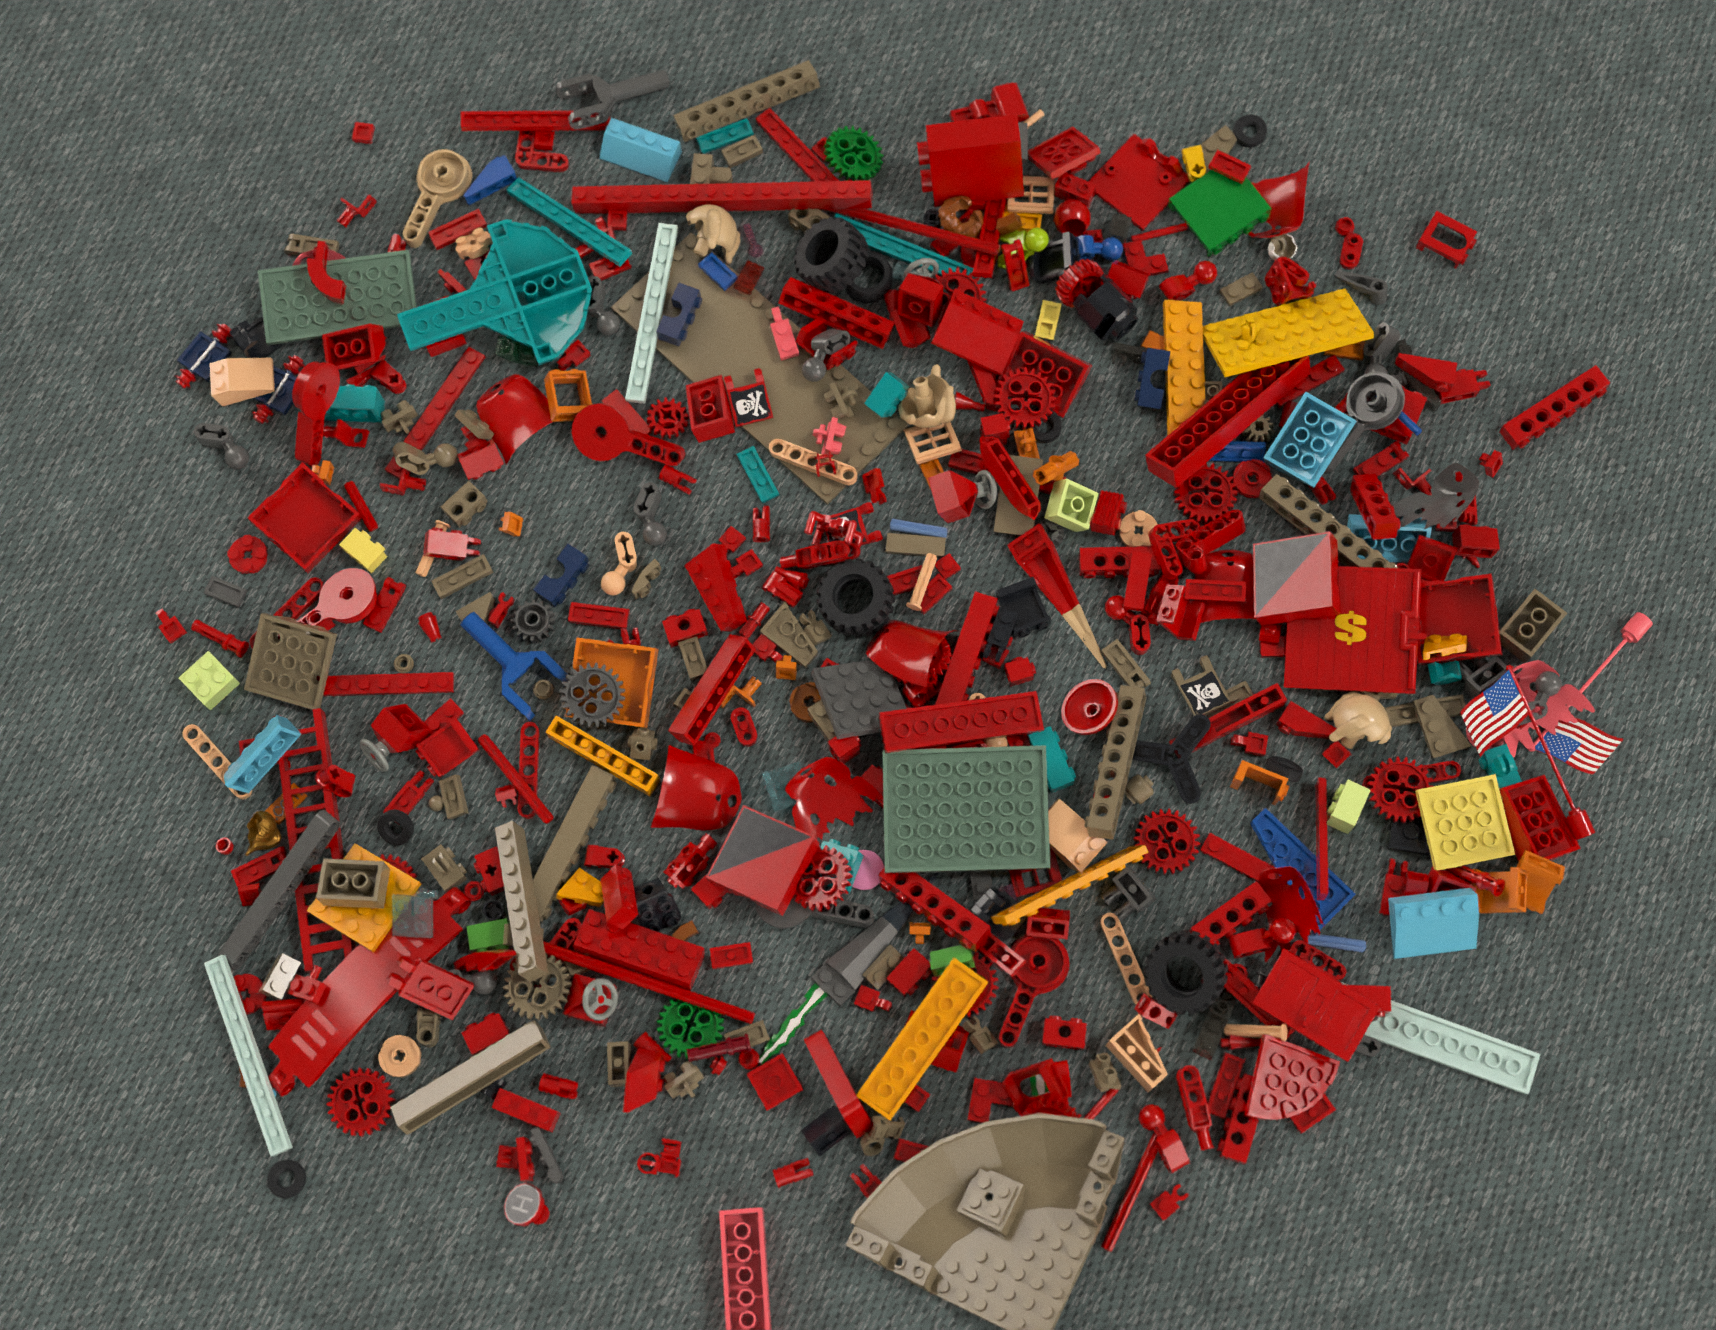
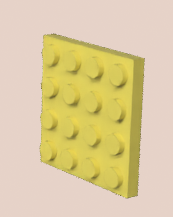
M1496 774L1415 791L1434 870L1438 871L1515 855Z

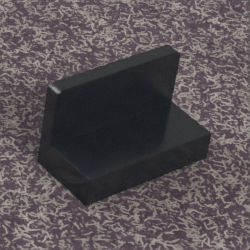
M832 1106L804 1127L801 1132L820 1157L852 1133V1130L837 1108Z

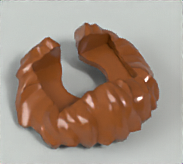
M967 196L947 199L938 210V216L944 230L976 238L981 233L983 215L980 210H975L968 222L960 223L955 214L957 211L966 210L972 205V200Z

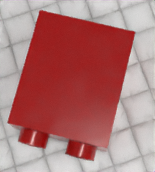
M1017 114L926 125L927 141L917 142L919 165L930 164V169L920 170L923 193L933 192L935 207H941L945 200L959 196H967L972 202L1024 197L1021 139Z

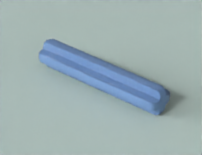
M892 519L890 522V529L894 531L923 536L947 537L948 530L945 527Z
M1312 933L1308 936V944L1356 952H1364L1366 949V941L1321 934L1313 936Z

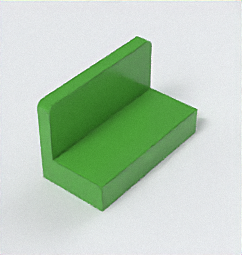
M962 945L930 952V965L934 976L942 975L954 957L968 968L975 967L971 949L967 950Z

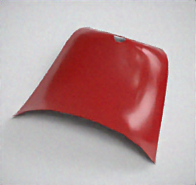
M1310 161L1304 168L1295 173L1272 179H1263L1258 183L1251 182L1271 207L1270 217L1266 222L1272 226V229L1256 234L1251 231L1248 233L1249 236L1252 238H1271L1295 231L1301 226L1304 217L1306 183ZM1280 225L1281 229H1275V227ZM1280 232L1275 235H1269L1271 233Z
M513 374L497 382L477 401L478 415L481 421L487 423L489 429L494 433L491 439H493L501 451L506 465L522 443L537 431L552 423L547 397L528 379L518 374ZM501 385L498 389L491 392L495 386ZM504 390V393L502 395L498 394V392Z
M1219 550L1205 555L1207 570L1201 574H1196L1195 579L1246 582L1245 602L1194 600L1202 601L1206 604L1200 623L1220 619H1255L1253 554L1238 550ZM1229 552L1233 553L1234 556L1225 557L1222 554ZM1233 561L1234 564L1232 566H1229L1227 562Z
M889 620L883 624L882 628L867 645L866 655L888 673L907 682L927 687L928 671L938 646L948 633L958 631L932 630L899 620Z
M668 745L664 778L651 828L679 827L695 830H716L727 826L738 812L742 800L738 777L732 770L721 764ZM718 794H721L720 801L716 800ZM731 795L736 797L734 807L728 805V798Z

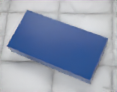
M712 252L698 264V267L723 291L727 290L738 280V276Z

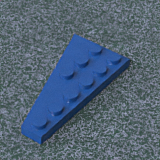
M1266 808L1252 820L1250 824L1274 867H1294L1303 876L1313 895L1325 926L1349 902L1355 893L1328 868L1329 893L1325 900H1317L1316 856ZM1289 880L1287 884L1292 885V881ZM1301 886L1299 887V894L1304 899V891ZM1316 916L1319 930H1321L1324 926L1323 924L1321 925L1318 917Z

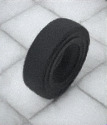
M1247 114L1236 121L1233 133L1237 138L1238 144L1253 148L1259 146L1265 140L1267 126L1261 117ZM1249 125L1254 126L1257 129V134L1253 137H1248L1243 133V128Z
M1052 411L1051 417L1047 416V420L1052 425L1050 431L1046 433L1040 432L1034 423L1033 431L1036 442L1050 443L1060 435L1062 423L1060 417L1054 411Z
M1271 756L1266 764V770L1288 778L1289 782H1298L1303 774L1301 766L1283 757Z
M393 809L385 812L379 818L377 829L382 839L387 843L403 845L412 837L414 824L406 813ZM391 821L397 822L402 827V833L397 834L393 832L389 827V823Z
M287 1159L277 1162L271 1167L267 1176V1184L270 1191L280 1198H292L298 1195L306 1183L304 1168L294 1160ZM287 1170L291 1171L295 1177L293 1184L289 1187L281 1186L279 1182L281 1173Z

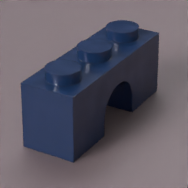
M678 283L671 298L673 307L681 309L682 312L673 318L663 315L656 331L659 340L678 347L682 341H685L688 334V326L693 324L695 319L694 313L697 308H700L703 300L699 289L682 283Z
M1147 348V351L1142 352L1141 363H1144L1143 371L1139 370L1137 381L1141 382L1140 390H1136L1134 401L1138 402L1137 406L1161 409L1164 390L1154 388L1150 382V377L1156 370L1167 371L1171 351Z
M567 544L557 557L559 565L565 568L563 576L558 579H552L544 575L533 589L536 596L553 607L563 603L566 598L565 593L569 588H574L578 581L576 578L580 573H585L589 567L588 557L570 544Z

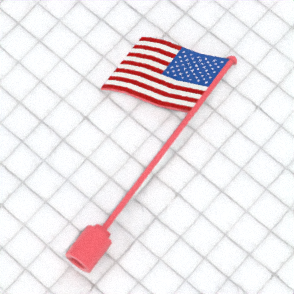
M1636 612L1621 629L1623 641L1579 690L1581 693L1584 692L1626 642L1637 643L1649 630L1653 623L1646 615ZM1576 718L1577 723L1571 721L1566 723L1558 720V725L1555 727L1556 735H1553L1546 729L1542 732V736L1553 757L1588 774H1594L1624 740L1609 735ZM1538 737L1534 741L1535 750L1546 754Z

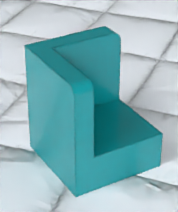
M1458 661L1445 664L1437 662L1428 664L1432 684L1440 686L1462 680Z

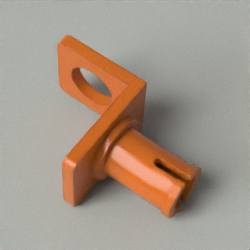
M752 676L742 689L733 685L720 706L724 708L731 698L737 694L752 707H755V701L751 696L762 683L758 679L755 680L756 678Z

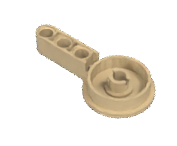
M434 151L428 154L420 163L417 173V184L422 193L403 230V237L411 248L421 246L439 207L443 203L454 201L463 196L471 185V167L465 158L454 151Z

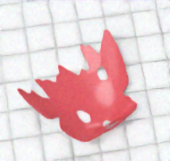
M1540 660L1524 663L1512 669L1514 672L1522 668L1515 676L1516 679L1520 678L1518 683L1527 703L1534 701L1537 693L1530 689V683L1536 682L1539 674L1551 671L1559 676L1556 670ZM1565 684L1556 695L1549 697L1546 703L1548 707L1546 716L1536 720L1537 725L1556 735L1555 727L1558 725V720L1566 723L1569 721L1573 723L1578 722L1566 705L1573 706L1580 712L1586 709L1594 713L1595 709L1573 685ZM1535 707L1531 712L1538 713L1540 707ZM1529 722L1521 730L1520 728H1515L1504 736L1505 743L1513 757L1516 755L1518 741L1527 749L1535 751L1534 743L1528 732L1529 727L1535 730L1532 722Z

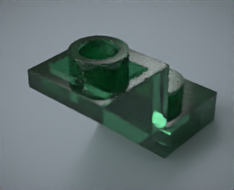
M498 336L495 355L517 364L538 365L531 347L520 344V342L511 338Z

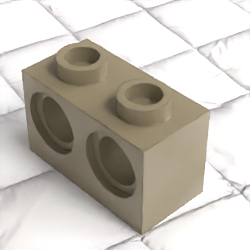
M792 209L788 214L790 226L795 230L800 229L804 233L807 229L810 230L814 223H819L820 220L829 218L828 215L819 209ZM800 215L806 216L804 218H798V216Z
M468 481L441 506V509L460 528L462 525L469 524L476 512L483 511L488 501ZM471 497H477L474 502H469ZM457 510H463L460 515H454Z

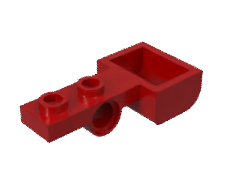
M1014 82L993 87L991 91L992 101L985 102L983 99H977L972 101L968 107L950 111L952 122L1017 114L1018 122H1023L1029 118L1019 87Z

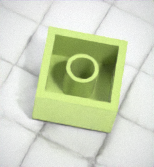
M1069 479L1056 481L1052 488L1044 518L1075 532L1089 530L1099 493Z
M209 651L179 677L186 687L209 710H212L240 684Z
M1347 780L1344 785L1340 784L1332 798L1335 802H1332L1331 806L1327 809V825L1349 834L1356 825L1370 789L1350 780Z

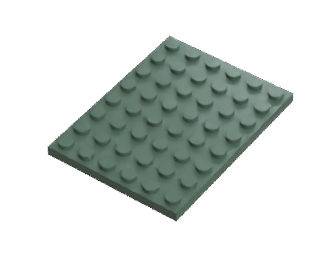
M1046 745L911 749L886 754L885 750H883L885 873L1050 869Z

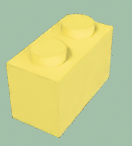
M354 528L339 545L348 555L372 574L387 558L384 553L386 549L378 542L374 544L370 540L371 536L364 530L360 532Z

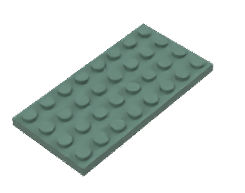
M409 250L327 261V274L333 279L343 280L346 285L344 305L327 299L318 291L309 276L307 264L258 270L267 345L322 338L323 334L369 323L381 325L383 329L401 327L397 314L417 307Z

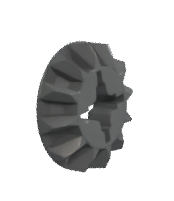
M1046 519L1037 522V524L1043 526L1045 531L1047 527L1050 532H1054L1051 534V541L1055 548L1058 547L1064 538V529L1061 525Z

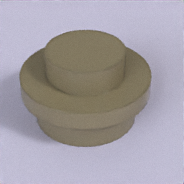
M539 680L535 683L533 692L537 698L547 699L553 693V686L548 680Z

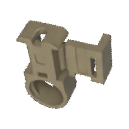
M873 1116L871 1118L874 1123L871 1132L865 1133L860 1141L861 1148L866 1156H875L882 1151L885 1142L884 1137L893 1136V1138L899 1139L905 1126L902 1117H899L897 1122L889 1121L884 1116ZM877 1142L874 1147L870 1148V1143Z

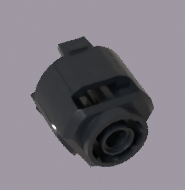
M1103 274L1101 278L1105 284L1100 286L1088 299L1084 295L1079 294L1073 305L1078 310L1077 316L1101 341L1112 339L1116 342L1123 338L1137 323V308L1132 304L1133 301L1113 279Z

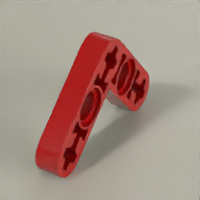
M519 131L515 161L519 168L551 172H564L568 169L569 161L564 154L535 152L534 140L536 131H530V135L527 134L528 131ZM526 140L532 142L529 147H523L522 143ZM523 152H526L527 160H525V162L522 163L521 160L524 157ZM544 158L547 160V163L545 165H538V160ZM560 160H563L561 166H558L557 163H559Z
M1194 519L1158 524L1148 533L1162 573L1169 580L1176 579L1183 570L1172 542H1177L1201 528L1200 524ZM1171 528L1176 529L1179 535H1174L1171 532ZM1161 549L1168 550L1169 556H1165Z
M1297 940L1290 947V952L1296 954V948L1301 946L1303 953L1298 957L1339 982L1346 976V968L1343 964L1312 945L1306 944L1302 940ZM1313 957H1320L1323 965H1314ZM1330 963L1328 969L1326 971L1323 970L1327 966V964ZM1336 968L1339 969V974L1337 976H1334L1333 970H1335Z

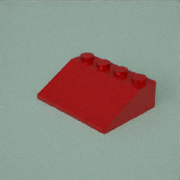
M954 289L946 303L931 344L1001 376L1024 321Z
M1021 331L1004 371L997 381H1003V375L1008 376L1010 370L1015 374L1017 368L1023 372L1026 367L1029 373L1034 369V374L1036 375L1042 372L1041 378L1043 379L1047 376L1046 383H1052L1050 390L1056 391L1052 395L1056 397V401L1053 403L1056 406L1052 411L1064 418L1093 365L1027 331ZM1017 386L1011 387L1014 392L1020 391ZM1030 387L1033 393L1039 392L1036 387Z
M1545 775L1506 786L1499 790L1518 862L1525 850L1552 861L1581 849Z

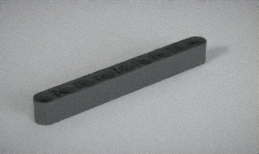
M321 810L314 816L220 950L218 956L226 955L232 970H237L243 966L338 831L340 822L326 810Z

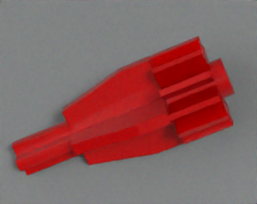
M1162 575L1152 588L1149 599L1146 598L1143 612L1140 615L1146 616L1150 624L1159 626L1156 620L1166 585H1178V577L1174 580H1169Z

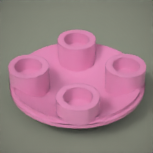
M859 850L864 857L852 887L859 890H870L880 883L878 874L884 868V864L876 853L869 850Z

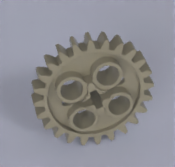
M545 953L549 974L531 982L518 974L517 964L513 963L515 970L507 971L511 977L504 978L509 984L503 986L505 991H509L504 997L510 999L508 1005L514 1006L512 1010L515 1013L520 1010L519 1015L522 1018L527 1013L529 1020L532 1019L533 1015H535L538 1021L541 1015L548 1019L549 1012L556 1015L555 1008L557 1007L562 1010L563 1008L560 1003L568 1002L564 996L571 994L566 989L572 986L570 982L566 981L571 977L569 974H564L567 968L565 966L561 967L562 962L560 960L555 962L556 958L553 955L548 959V955ZM550 978H556L554 985H547V981ZM541 984V988H534V985ZM528 987L526 994L519 995L521 988ZM540 996H546V1001L543 1004H537V999Z

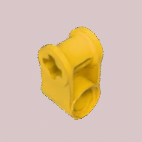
M1201 145L1182 149V158L1186 166L1188 178L1193 183L1205 175L1206 172Z

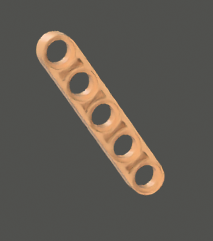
M774 439L770 442L769 450L774 458L817 474L816 465L810 466L808 464L809 459L817 457L816 452L782 439ZM775 445H782L783 450L776 453L773 451ZM798 451L801 453V456L798 459H792L790 454ZM829 458L820 459V463L830 462ZM832 459V461L835 462L836 475L825 470L828 465L821 466L819 469L821 476L845 485L854 484L858 478L857 471L853 466ZM851 471L854 473L852 479L847 480L843 477V474Z
M193 724L186 726L183 730L184 739L225 784L224 774L232 763L198 726ZM196 729L198 731L197 737L189 739V731ZM204 743H209L210 750L206 753H201V746ZM217 757H222L223 762L221 766L214 767L213 760ZM229 788L239 799H247L252 794L251 790L250 793L239 795L238 790Z
M1106 913L1101 918V928L1132 1000L1137 1005L1138 994L1146 993L1151 996L1149 987L1145 984V978L1120 920L1114 913ZM1112 917L1115 920V926L1107 928L1104 925L1105 918ZM1113 937H1122L1124 944L1121 947L1114 946L1112 943ZM1123 955L1130 956L1132 959L1131 965H1122L1120 958ZM1131 974H1136L1140 977L1138 985L1130 984L1128 979Z

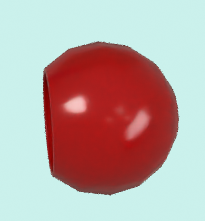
M1076 199L1063 201L1054 213L1055 227L1062 234L1070 231L1077 237L1088 229L1091 222L1089 208L1086 204Z

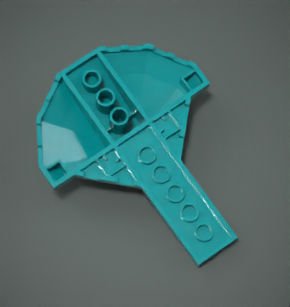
M505 219L487 225L493 244L478 272L475 282L469 290L397 314L410 351L484 326L531 347L538 365H542L559 359L584 329L592 287L579 253L575 248L569 246L562 238L557 237L545 226L539 227L525 222L518 223Z

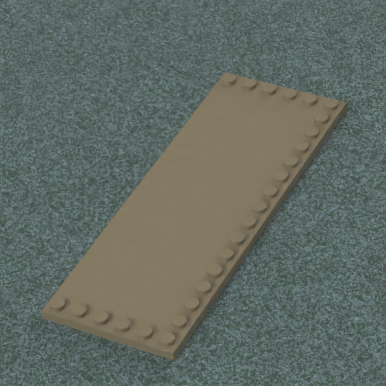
M691 232L674 248L662 317L665 315L673 318L682 312L681 309L673 307L671 300L678 283L699 289L701 298H703L702 304L699 309H696L694 322L688 326L687 337L684 342H681L679 347L657 338L655 349L692 383L722 375L724 380L725 376L731 375L734 388L757 383L754 369L761 368L773 418L741 427L769 453L770 442L774 439H782L821 454L824 439L822 444H817V438L812 435L813 430L819 429L820 424L826 425L825 430H827L828 422H831L832 417H834L831 409L838 406L837 401L829 404L825 399L824 393L831 389L830 384L833 382L837 386H842V389L848 386L850 390H856L858 396L854 399L856 404L851 406L855 416L852 418L845 416L838 419L837 423L846 426L843 438L834 436L833 440L841 442L842 448L839 454H833L834 457L831 458L853 466L858 476L908 427V424L896 413L890 417L888 416V418H884L865 405V401L872 392L842 365L835 366L830 370L826 369V374L821 380L811 382L803 376L802 366L806 360L813 357L797 343L799 356L781 361L770 324L775 322L771 310L775 306L709 248L706 256L712 252L738 276V280L727 290L723 291L698 267V264L705 257H699L694 254L693 250L698 238ZM649 272L611 307L637 333ZM781 312L782 320H789L796 341L800 328ZM779 444L773 447V451L776 453L783 450V446ZM798 451L790 454L792 459H798L801 456V453ZM811 458L808 461L810 466H815L818 463V459L815 460V458ZM777 459L827 505L847 486L821 475L817 477L816 473ZM828 465L825 470L828 473H832L833 467ZM851 471L843 474V477L847 480L852 479L854 473Z

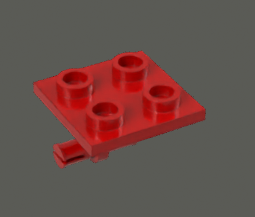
M1281 258L1275 260L1265 276V284L1270 288L1272 300L1277 306L1286 304L1288 300L1300 298V300L1307 299L1313 295L1316 288L1315 282H1309L1307 286L1291 284Z

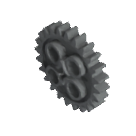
M587 663L586 669L579 665V672L572 669L573 676L566 675L569 682H562V685L566 688L560 690V693L565 695L560 698V701L566 702L562 709H569L566 715L570 716L573 714V722L580 719V726L584 722H587L588 728H590L591 723H595L596 728H598L599 722L606 725L607 718L610 721H614L612 714L619 716L617 708L623 709L624 705L619 703V701H625V697L620 695L625 692V689L619 688L623 681H616L619 675L612 676V668L605 671L606 665H603L601 669L598 668V663H595L594 668H591L590 664ZM597 677L600 683L593 686L589 683V679ZM607 684L606 688H603L602 690L597 692L596 699L591 697L584 703V705H582L581 707L578 706L579 703L583 702L589 697L590 691L592 693H595L598 689H600L602 685ZM574 690H582L584 692L583 697H574ZM608 692L613 698L610 701H604L601 695ZM588 705H594L597 710L595 713L590 714L586 712L585 708Z

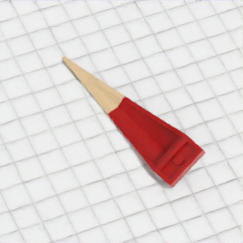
M1037 524L1007 546L1017 563L1030 578L1034 577L1036 585L1060 612L1101 666L1106 668L1105 660L1056 548L1043 526Z

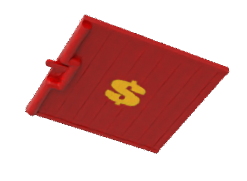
M1338 566L1337 583L1339 587L1340 615L1300 618L1287 622L1284 688L1415 694L1418 639L1424 640L1427 637L1425 633H1418L1422 569Z

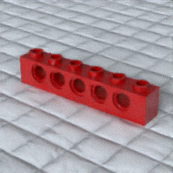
M792 277L785 284L778 304L810 318H818L824 321V324L833 328L847 331L850 335L881 349L887 343L895 323Z
M1595 365L1504 424L1499 433L1513 450L1518 446L1521 449L1530 442L1529 439L1532 437L1537 439L1546 432L1545 429L1549 426L1551 429L1556 427L1561 422V418L1571 417L1577 412L1575 409L1578 407L1585 408L1592 402V398L1595 396L1600 398L1606 394L1610 381ZM1583 387H1587L1590 392L1585 391ZM1567 397L1573 398L1575 402L1570 401ZM1552 407H1556L1559 412L1554 411ZM1536 417L1542 418L1544 422L1538 421ZM1521 427H1525L1528 432L1523 431Z
M884 867L878 874L879 885L885 891L893 892L900 902H907L911 905L914 912L919 915L921 913L925 915L932 925H938L943 928L946 935L951 938H957L960 944L967 950L972 949L976 952L990 936V925L917 873H885ZM900 880L905 881L903 885L896 884ZM914 892L922 893L920 896L917 897L912 895ZM932 903H935V904L938 905V906L935 907V908H929V907H928V906H929L930 904H932ZM946 915L954 916L951 920H946L944 917ZM964 926L970 928V930L966 932L961 931L960 929Z

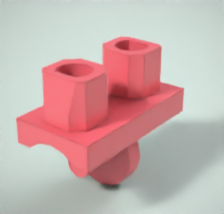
M832 417L831 422H828L827 430H825L826 425L820 424L819 429L813 430L812 435L817 438V444H822L824 439L821 455H826L829 451L831 454H839L841 451L842 443L834 441L833 438L834 436L843 438L846 426L837 423L838 418Z

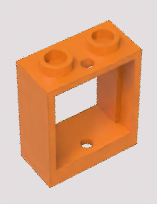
M555 369L548 372L544 379L551 421H574L576 415L583 408L592 404L586 370L571 369L569 371H560ZM577 383L581 406H558L554 384Z

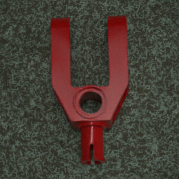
M832 541L795 550V555L780 557V565L782 569L795 566L809 569L832 565L838 562H845L846 559L855 560L860 556L861 549L856 543L847 544L844 541ZM849 546L855 548V554L851 557L848 556L850 553Z
M1187 1065L1176 1073V1082L1191 1131L1196 1132L1200 1151L1214 1148L1208 1130L1212 1126L1199 1071L1195 1066ZM1184 1071L1190 1073L1191 1081H1187L1184 1078ZM1190 1092H1193V1093L1196 1094V1096H1197L1196 1102H1193V1101L1190 1100V1098H1189V1093H1190Z

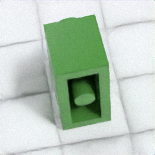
M505 918L466 926L470 951L475 953L491 949L508 950V945H503L504 924H510V921Z

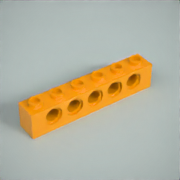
M555 716L546 730L547 736L553 741L606 772L613 774L618 779L649 797L660 782V778L655 772L558 716Z

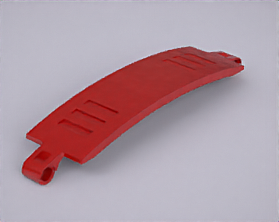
M458 887L450 889L436 901L421 889L409 901L374 953L359 944L323 981L327 986L319 1003L305 1001L268 1046L280 1059V1062L268 1077L271 1086L280 1096H285L292 1091L295 1086L294 1079L296 1076L310 1088L362 1027L398 991L387 984L388 980H386V977L391 971L404 978L407 971L398 967L399 963H397L401 954L411 958L413 961L421 958L428 962L463 930L451 916L465 912L470 907L471 900Z

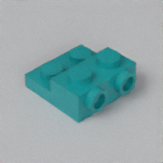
M829 839V842L823 840L821 844L822 850L825 845L830 850L834 847L837 853L841 852L844 855L843 858L849 861L846 865L852 868L848 873L853 878L847 879L852 885L846 886L845 889L850 893L864 855L854 845L847 844V847L840 846L841 842ZM829 864L826 867V871H829L833 864ZM832 883L827 885L830 888L833 886Z

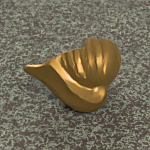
M265 811L254 813L247 824L250 845L245 853L246 856L257 850L271 849L281 841V833L277 829L274 817Z

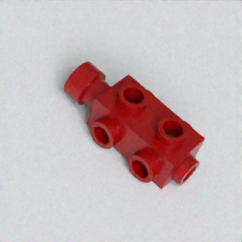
M704 834L697 846L689 842L688 845L683 847L681 853L668 864L663 873L669 877L667 882L674 888H677V886L682 889L689 887L694 882L693 877L697 872L706 869L707 861L710 859L706 854L718 844L708 834Z

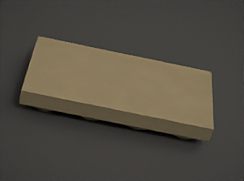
M1009 455L1038 498L1040 484L1036 483L1033 472L1043 466V459ZM1000 488L994 532L1021 536L1034 527L1035 520L1019 512Z

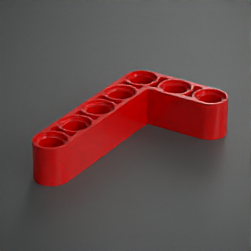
M821 1029L805 1038L804 1042L839 1111L855 1137L859 1138L865 1133L870 1132L874 1124L858 1099L823 1030Z

